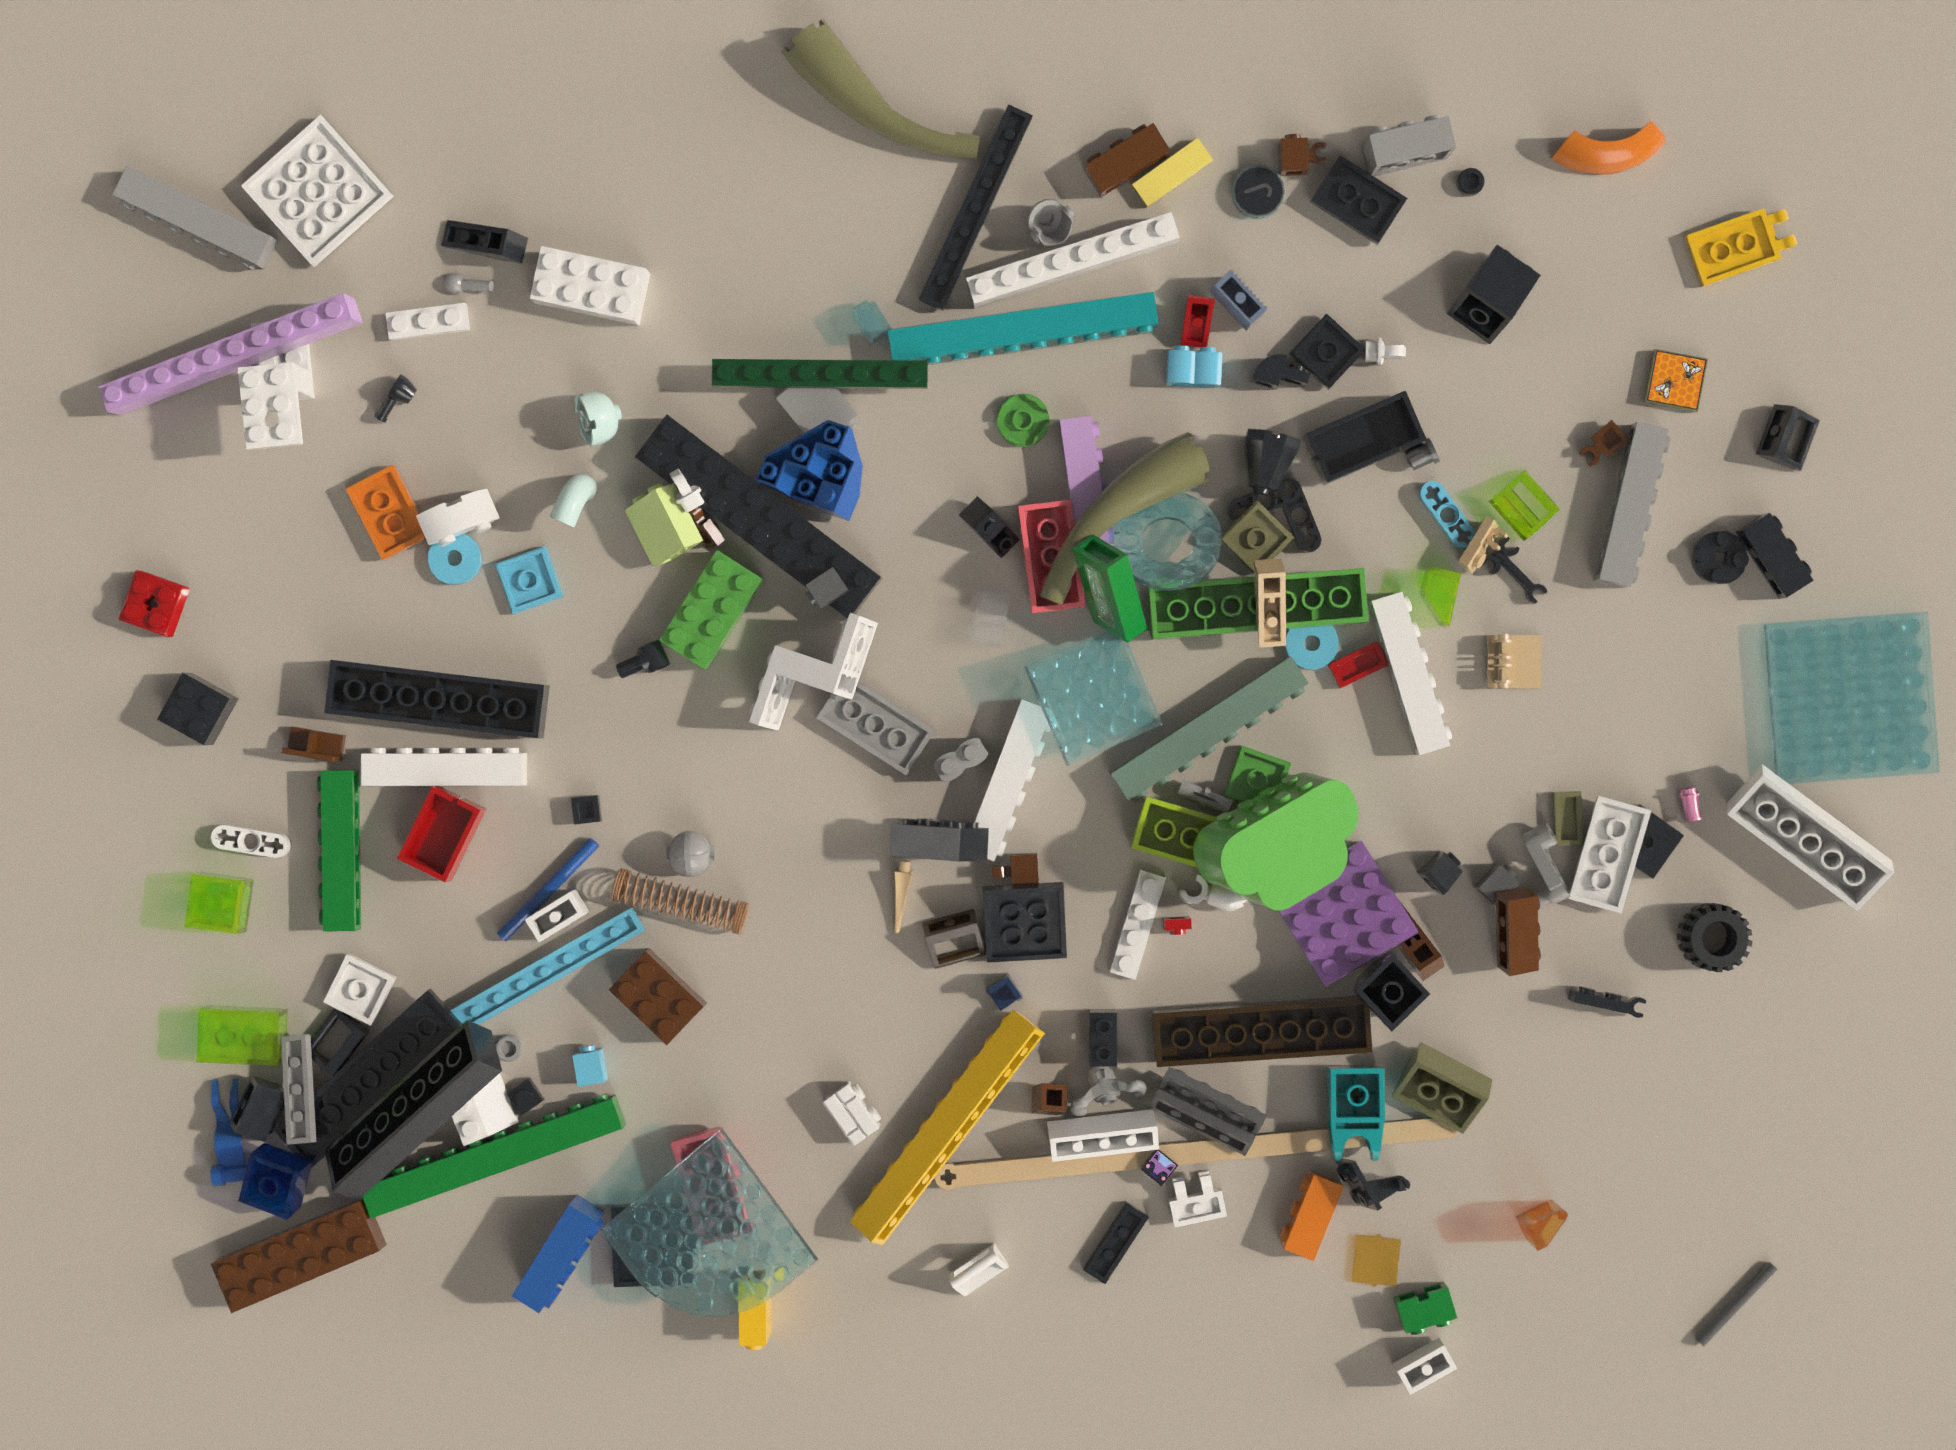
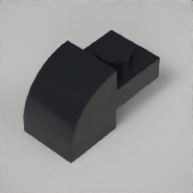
M1276 354L1267 357L1257 366L1250 382L1275 390L1279 386L1280 380L1305 387L1311 373L1305 372V367L1290 364L1289 367L1285 366L1288 355Z

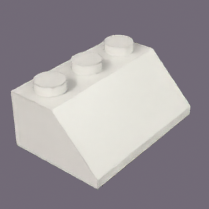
M500 1073L452 1116L463 1146L488 1137L519 1122L513 1104L507 1096L508 1091Z

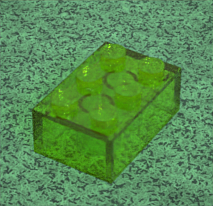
M215 1005L199 1008L196 1062L266 1066L282 1064L281 1037L287 1036L288 1009Z

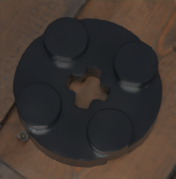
M1717 531L1704 535L1696 542L1693 549V569L1699 578L1708 583L1727 584L1735 581L1742 575L1749 562L1747 550L1742 540L1728 531ZM1716 551L1719 553L1724 552L1726 556L1724 564L1721 562L1714 563L1713 560L1716 558L1714 553Z

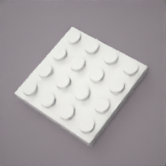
M321 114L241 185L313 267L317 266L394 197Z

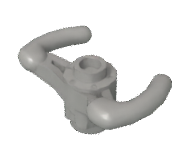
M1094 1067L1089 1070L1090 1076L1088 1080L1091 1088L1083 1097L1072 1101L1070 1112L1075 1116L1084 1117L1087 1114L1085 1107L1092 1101L1101 1102L1103 1106L1110 1105L1117 1101V1097L1120 1096L1121 1092L1125 1091L1133 1092L1134 1098L1140 1099L1146 1093L1147 1086L1140 1080L1130 1082L1117 1080L1113 1069H1110V1067Z

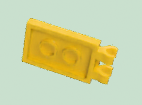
M1765 208L1686 235L1685 240L1701 286L1704 287L1782 259L1780 251L1797 245L1794 234L1777 240L1773 226L1789 219L1786 210L1783 209L1767 215Z

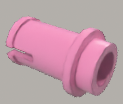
M1688 787L1680 789L1681 794L1678 796L1682 798L1685 822L1703 819L1698 799L1700 792H1697V788Z

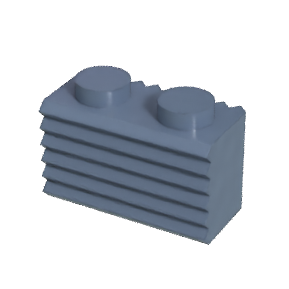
M1233 270L1225 274L1210 291L1246 331L1267 310V306H1263V302H1259L1260 298H1256V294H1252V290H1248V286H1245V282H1241V278H1237V274H1234Z

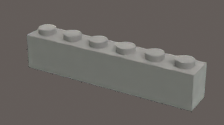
M128 166L125 167L112 194L121 199L119 203L121 206L135 211L137 207L145 211L144 217L156 223L162 219L169 223L167 228L181 235L184 231L193 234L191 240L203 246H206L209 242L217 246L216 252L228 258L234 254L240 257L239 263L253 270L255 266L265 269L278 242L272 236Z
M1635 422L1630 426L1629 441L1626 443L1594 581L1626 588L1631 587L1632 583H1635L1637 580L1639 568L1636 567L1638 557L1643 555L1645 541H1642L1644 531L1649 529L1651 523V515L1648 514L1650 505H1654L1658 494L1655 485L1656 480L1660 479L1663 473L1664 463H1661L1663 452H1667L1670 444V437H1667L1669 429L1641 422Z

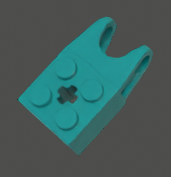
M1326 1066L1327 1124L1334 1161L1342 1160L1345 1144L1348 1139L1354 1136L1365 1138L1370 1152V1159L1378 1161L1385 1123V1068L1381 1066ZM1354 1088L1361 1092V1096H1357V1100H1353L1350 1096V1092Z

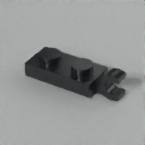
M1579 986L1578 991L1570 989L1568 1000L1575 1003L1628 1013L1636 1018H1642L1643 1014L1634 1010L1635 1004L1638 1002L1646 1004V1000L1638 996L1632 997L1628 1001L1621 1000L1622 995L1605 992V996L1595 994V989Z

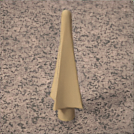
M900 860L899 869H895L894 872L895 933L900 931L904 905L914 871H910L911 861Z

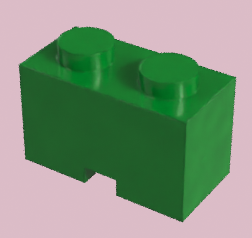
M1444 1282L1425 1287V1293L1415 1296L1414 1291L1393 1297L1401 1326L1406 1334L1418 1335L1425 1332L1427 1327L1434 1325L1436 1327L1448 1326L1452 1323L1451 1320L1457 1319L1449 1288Z

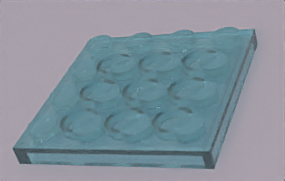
M1105 632L1024 667L1066 766L1163 724L1129 644L1110 632Z

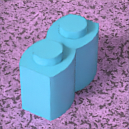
M1174 346L1173 350L1167 352L1166 385L1219 388L1221 386L1222 353L1216 352V348L1201 347L1200 351H1189L1190 347Z

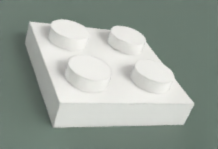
M350 953L346 954L323 1002L372 1026L397 977Z

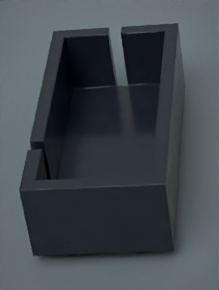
M1406 390L1310 431L1303 436L1311 458H1318L1314 465L1323 486L1392 457L1399 452L1401 453L1422 444L1427 440Z

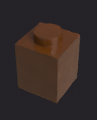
M1041 1083L1032 1087V1114L1059 1115L1067 1112V1085Z

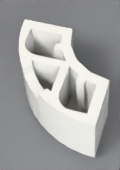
M487 489L460 496L459 499L452 503L445 504L444 502L416 515L428 545L440 543L441 547L454 543L456 541L455 537L473 530H476V533L486 531L492 527L490 523L499 519Z

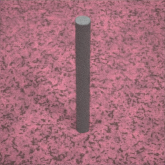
M1769 1262L1696 1340L1704 1347L1778 1269Z

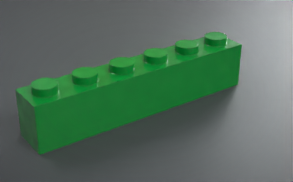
M359 770L321 771V776L317 778L318 792H321V803H318L317 807L318 818L321 819V829L318 831V844L322 845V856H319L318 869L319 872H322V883H319L318 887L319 898L322 899V909L319 911V924L323 925V932L357 931L361 929Z

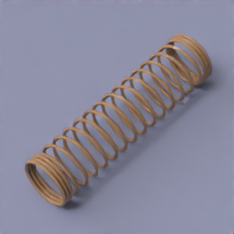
M625 868L618 870L611 893L612 901L619 902L624 896L625 905L632 899L633 906H637L640 902L642 909L649 902L650 911H653L657 905L658 913H661L665 908V913L668 916L674 909L675 918L682 911L683 920H686L691 912L690 920L692 923L695 922L699 915V924L702 925L707 918L708 927L712 926L716 918V929H719L724 921L725 932L729 930L732 924V933L741 934L748 913V902L737 900L734 912L726 928L731 897L728 899L719 925L718 919L723 895L720 896L718 906L710 923V914L715 896L714 893L712 894L705 916L701 921L706 891L703 893L698 911L693 919L698 888L695 890L690 908L685 916V907L690 890L688 886L680 910L676 915L681 884H679L676 897L668 912L673 881L670 883L668 894L660 910L665 879L662 880L659 894L651 908L657 878H654L651 891L643 906L644 892L649 876L646 875L643 888L635 903L640 872L637 874L634 888L626 902L632 871L630 870L628 874V870H625Z

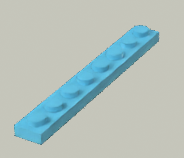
M631 907L450 1011L462 1024L469 1020L480 1025L646 929L634 908Z

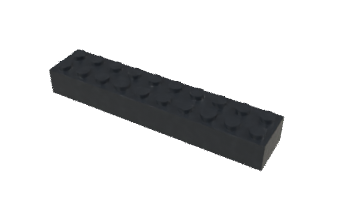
M668 414L635 455L636 459L669 484L674 483L669 473L679 468L689 486L700 487L701 491L699 493L704 500V503L700 505L702 509L805 587L806 584L833 567L849 591L829 605L844 617L848 618L850 613L856 614L883 579Z

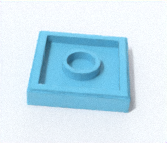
M546 546L495 564L512 614H517L564 597Z

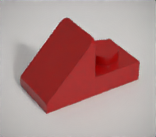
M1188 295L1185 304L1181 345L1200 348L1208 346L1215 298Z

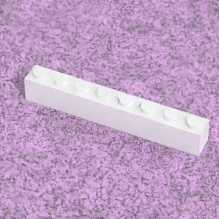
M1172 212L967 277L966 283L974 308H978L1177 244L1180 237Z

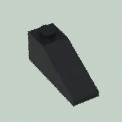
M447 220L441 246L501 261L522 264L528 237L505 228Z

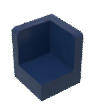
M1008 973L986 987L987 994L991 996L1000 1011L1015 1001L1023 999L1022 993Z

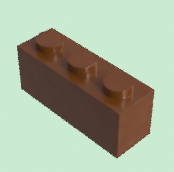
M1154 123L1146 126V124L1140 125L1132 131L1133 136L1125 141L1123 138L1116 140L1109 146V151L1102 155L1100 152H1097L1086 160L1088 164L1085 165L1084 172L1100 198L1169 156L1170 148Z
M1526 887L1496 892L1497 967L1508 976L1539 971L1541 951L1538 936L1541 929L1538 922V910L1540 909V901L1538 895Z

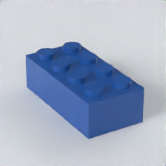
M577 1195L568 1205L512 1297L537 1313H540L544 1307L549 1309L562 1290L558 1285L564 1286L575 1270L576 1266L572 1263H578L590 1246L587 1239L592 1241L605 1222L601 1219L604 1211Z

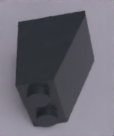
M1497 244L1451 306L1447 315L1491 344L1513 319L1541 275Z
M1394 954L1375 960L1357 977L1354 992L1391 1032L1430 995Z

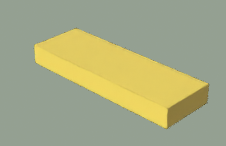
M1196 138L1133 183L1132 187L1148 208L1211 163L1213 159L1200 140Z

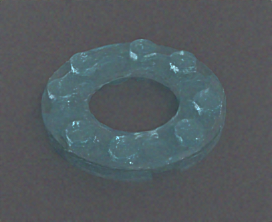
M1181 493L1118 521L1115 526L1114 547L1128 555L1134 580L1144 586L1157 590H1179L1198 583L1213 570L1221 552V528L1215 514L1201 500L1186 493ZM1165 519L1175 520L1186 525L1194 538L1192 551L1188 557L1176 563H1159L1149 558L1141 544L1142 534L1148 526L1156 521Z

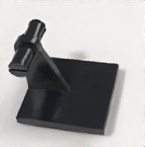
M1342 1158L1341 1161H1335L1338 1165L1336 1171L1342 1181H1347L1352 1190L1349 1192L1350 1196L1358 1206L1361 1205L1362 1207L1378 1211L1382 1208L1380 1205L1381 1201L1397 1191H1406L1410 1188L1409 1180L1401 1175L1367 1181L1356 1161Z

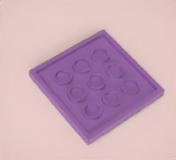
M1362 841L1347 848V864L1339 878L1290 908L1278 910L1325 988L1418 933L1414 923Z

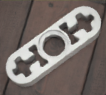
M220 825L211 834L213 845L224 850L278 858L287 855L291 849L290 839L282 833L233 825ZM227 830V835L238 836L237 841H225V844H223V839L219 838V834ZM250 833L254 834L258 839V844L254 849L246 847L244 843L245 837ZM279 839V843L283 844V849H279L276 853L275 847L264 846L265 841L276 842Z

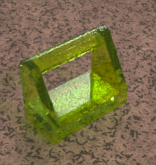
M1525 469L1488 501L1523 541L1538 532L1560 510ZM1520 481L1548 511L1540 520L1513 490Z

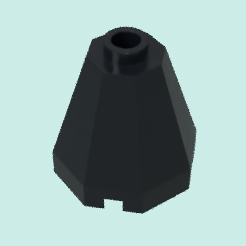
M1247 429L1244 438V452L1248 486L1253 488V493L1268 496L1269 492H1275L1299 451L1301 440L1282 433L1279 436L1272 434L1273 431Z

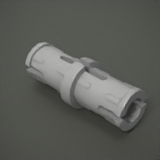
M1186 780L1182 781L1177 793L1178 796L1199 803L1201 808L1206 806L1221 813L1228 812L1233 799H1228L1212 792L1209 787L1204 789L1186 782ZM1193 792H1196V793H1198V794H1201V795H1203V796H1206V797H1208V798H1211V799H1213V800H1216V803H1214V802H1212V801H1210V800H1207V799H1205V798H1202V797H1200V796H1197V795L1193 794Z

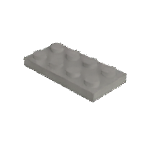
M859 681L852 699L832 693L816 717L906 776L935 732L934 729Z

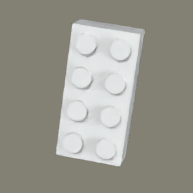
M541 246L530 299L539 305L639 326L650 273L643 267Z

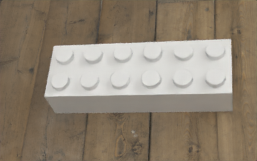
M1763 764L1727 802L1728 816L1856 911L1894 874L1891 859Z

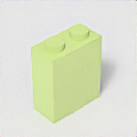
M658 483L647 489L649 494L645 493L632 500L634 504L625 510L653 568L674 560L703 541L690 513H686L681 504H676L675 498L679 492L674 483L666 486Z

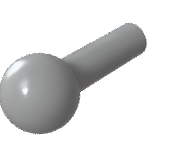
M451 273L444 280V287L451 294H459L463 290L492 292L494 288L493 281L464 279L458 273Z

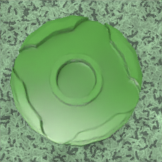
M1017 394L1009 397L1001 404L997 413L999 433L1007 443L1016 447H1029L1037 444L1045 437L1049 428V414L1045 404L1031 394Z

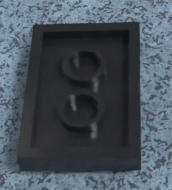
M1340 155L1310 203L1378 245L1408 198Z

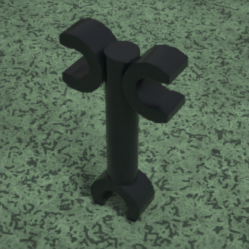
M1510 538L1501 539L1498 544L1500 550H1495L1491 555H1487L1482 565L1488 560L1494 563V568L1489 572L1490 575L1496 574L1502 566L1526 590L1527 600L1532 604H1536L1538 601L1533 597V591L1538 589L1542 594H1546L1548 592L1546 587L1541 584H1534L1508 558L1516 555L1520 548L1517 546L1509 552L1505 549V544Z

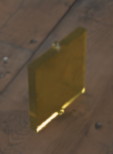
M1357 1234L1352 1282L1369 1283L1373 1287L1377 1286V1284L1396 1286L1401 1239L1382 1237L1380 1234L1376 1236Z

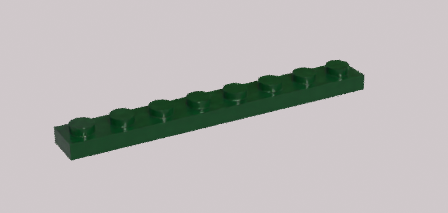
M712 359V387L928 389V361Z

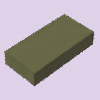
M1581 791L1552 792L1553 833L1558 842L1555 846L1583 845Z

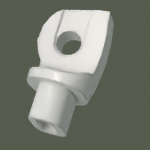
M1378 337V341L1366 340L1365 362H1377V366H1381L1384 358H1406V347L1404 345H1384L1382 337Z
M679 468L669 473L679 490L675 502L676 504H681L686 513L704 503L699 493L701 491L700 487L689 486Z

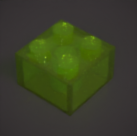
M207 872L192 873L184 927L230 934L247 932L254 879Z

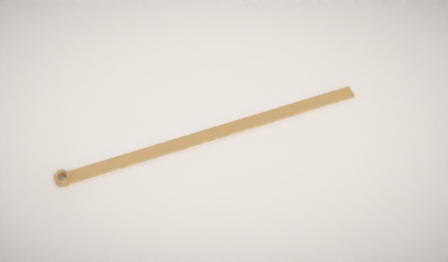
M1431 1117L1390 1121L1384 1123L1382 1145L1456 1138L1457 1133L1456 1130ZM1328 1128L1256 1135L1246 1156L1211 1139L1159 1144V1149L1178 1165L1325 1151L1331 1150ZM1354 1136L1348 1139L1344 1149L1366 1147L1367 1142L1362 1136ZM1154 1150L1052 1162L1051 1155L954 1165L952 1162H946L935 1176V1181L941 1189L953 1190L956 1187L1134 1170L1140 1169ZM946 1169H950L951 1174L956 1175V1178H953L950 1183H946L940 1177V1175L945 1174Z

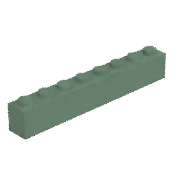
M1291 656L1287 657L1111 772L1110 775L1128 801L1133 798L1137 802L1149 794L1146 789L1154 784L1160 787L1171 779L1169 774L1177 769L1180 773L1193 765L1192 759L1198 755H1201L1202 758L1206 757L1216 750L1213 745L1221 740L1224 743L1229 742L1238 736L1236 730L1244 725L1247 729L1261 721L1258 717L1266 711L1269 714L1275 712L1283 706L1282 700L1289 696L1292 700L1306 691L1304 686L1309 683Z

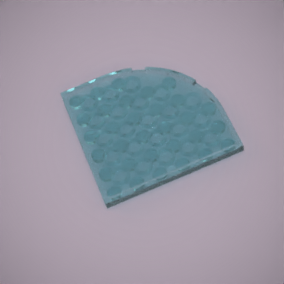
M723 1129L716 1131L600 1229L632 1275L651 1295L659 1297L674 1309L698 1316H728L755 1308L774 1297L819 1260Z

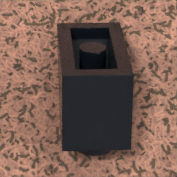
M1439 851L1417 873L1434 892L1445 895L1463 871L1458 867L1461 862L1451 852L1446 854L1443 851Z

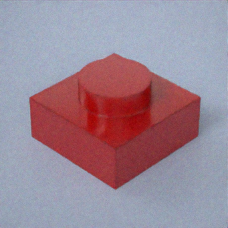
M1191 917L1163 918V929L1165 931L1170 930V935L1186 934V929H1192Z

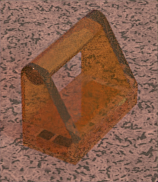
M1548 1200L1515 1216L1526 1241L1539 1251L1549 1245L1567 1219L1568 1214L1555 1201Z

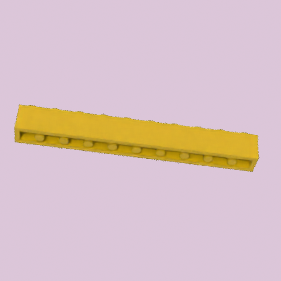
M1012 1009L1010 1013H1007L1002 1018L999 1028L985 1040L983 1049L969 1061L968 1068L962 1076L953 1082L952 1089L947 1096L936 1104L935 1111L929 1119H926L920 1125L919 1132L914 1139L906 1143L903 1153L897 1161L889 1165L886 1171L887 1174L881 1182L873 1186L868 1199L856 1208L850 1223L868 1240L880 1245L885 1243L1044 1036L1045 1032L1023 1014Z

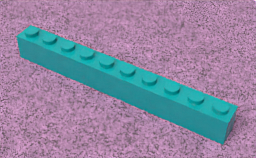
M1154 292L892 329L888 330L892 360L928 361V365L941 363L943 358L951 357L952 361H961L968 359L967 355L978 354V357H989L994 355V351L1004 350L1006 354L1021 351L1020 347L1031 346L1032 350L1047 348V343L1057 342L1058 346L1073 344L1075 339L1084 338V342H1093L1100 340L1102 335L1110 334L1111 338H1120L1127 336L1126 332L1137 331V334L1152 333L1153 328H1157L1159 323Z

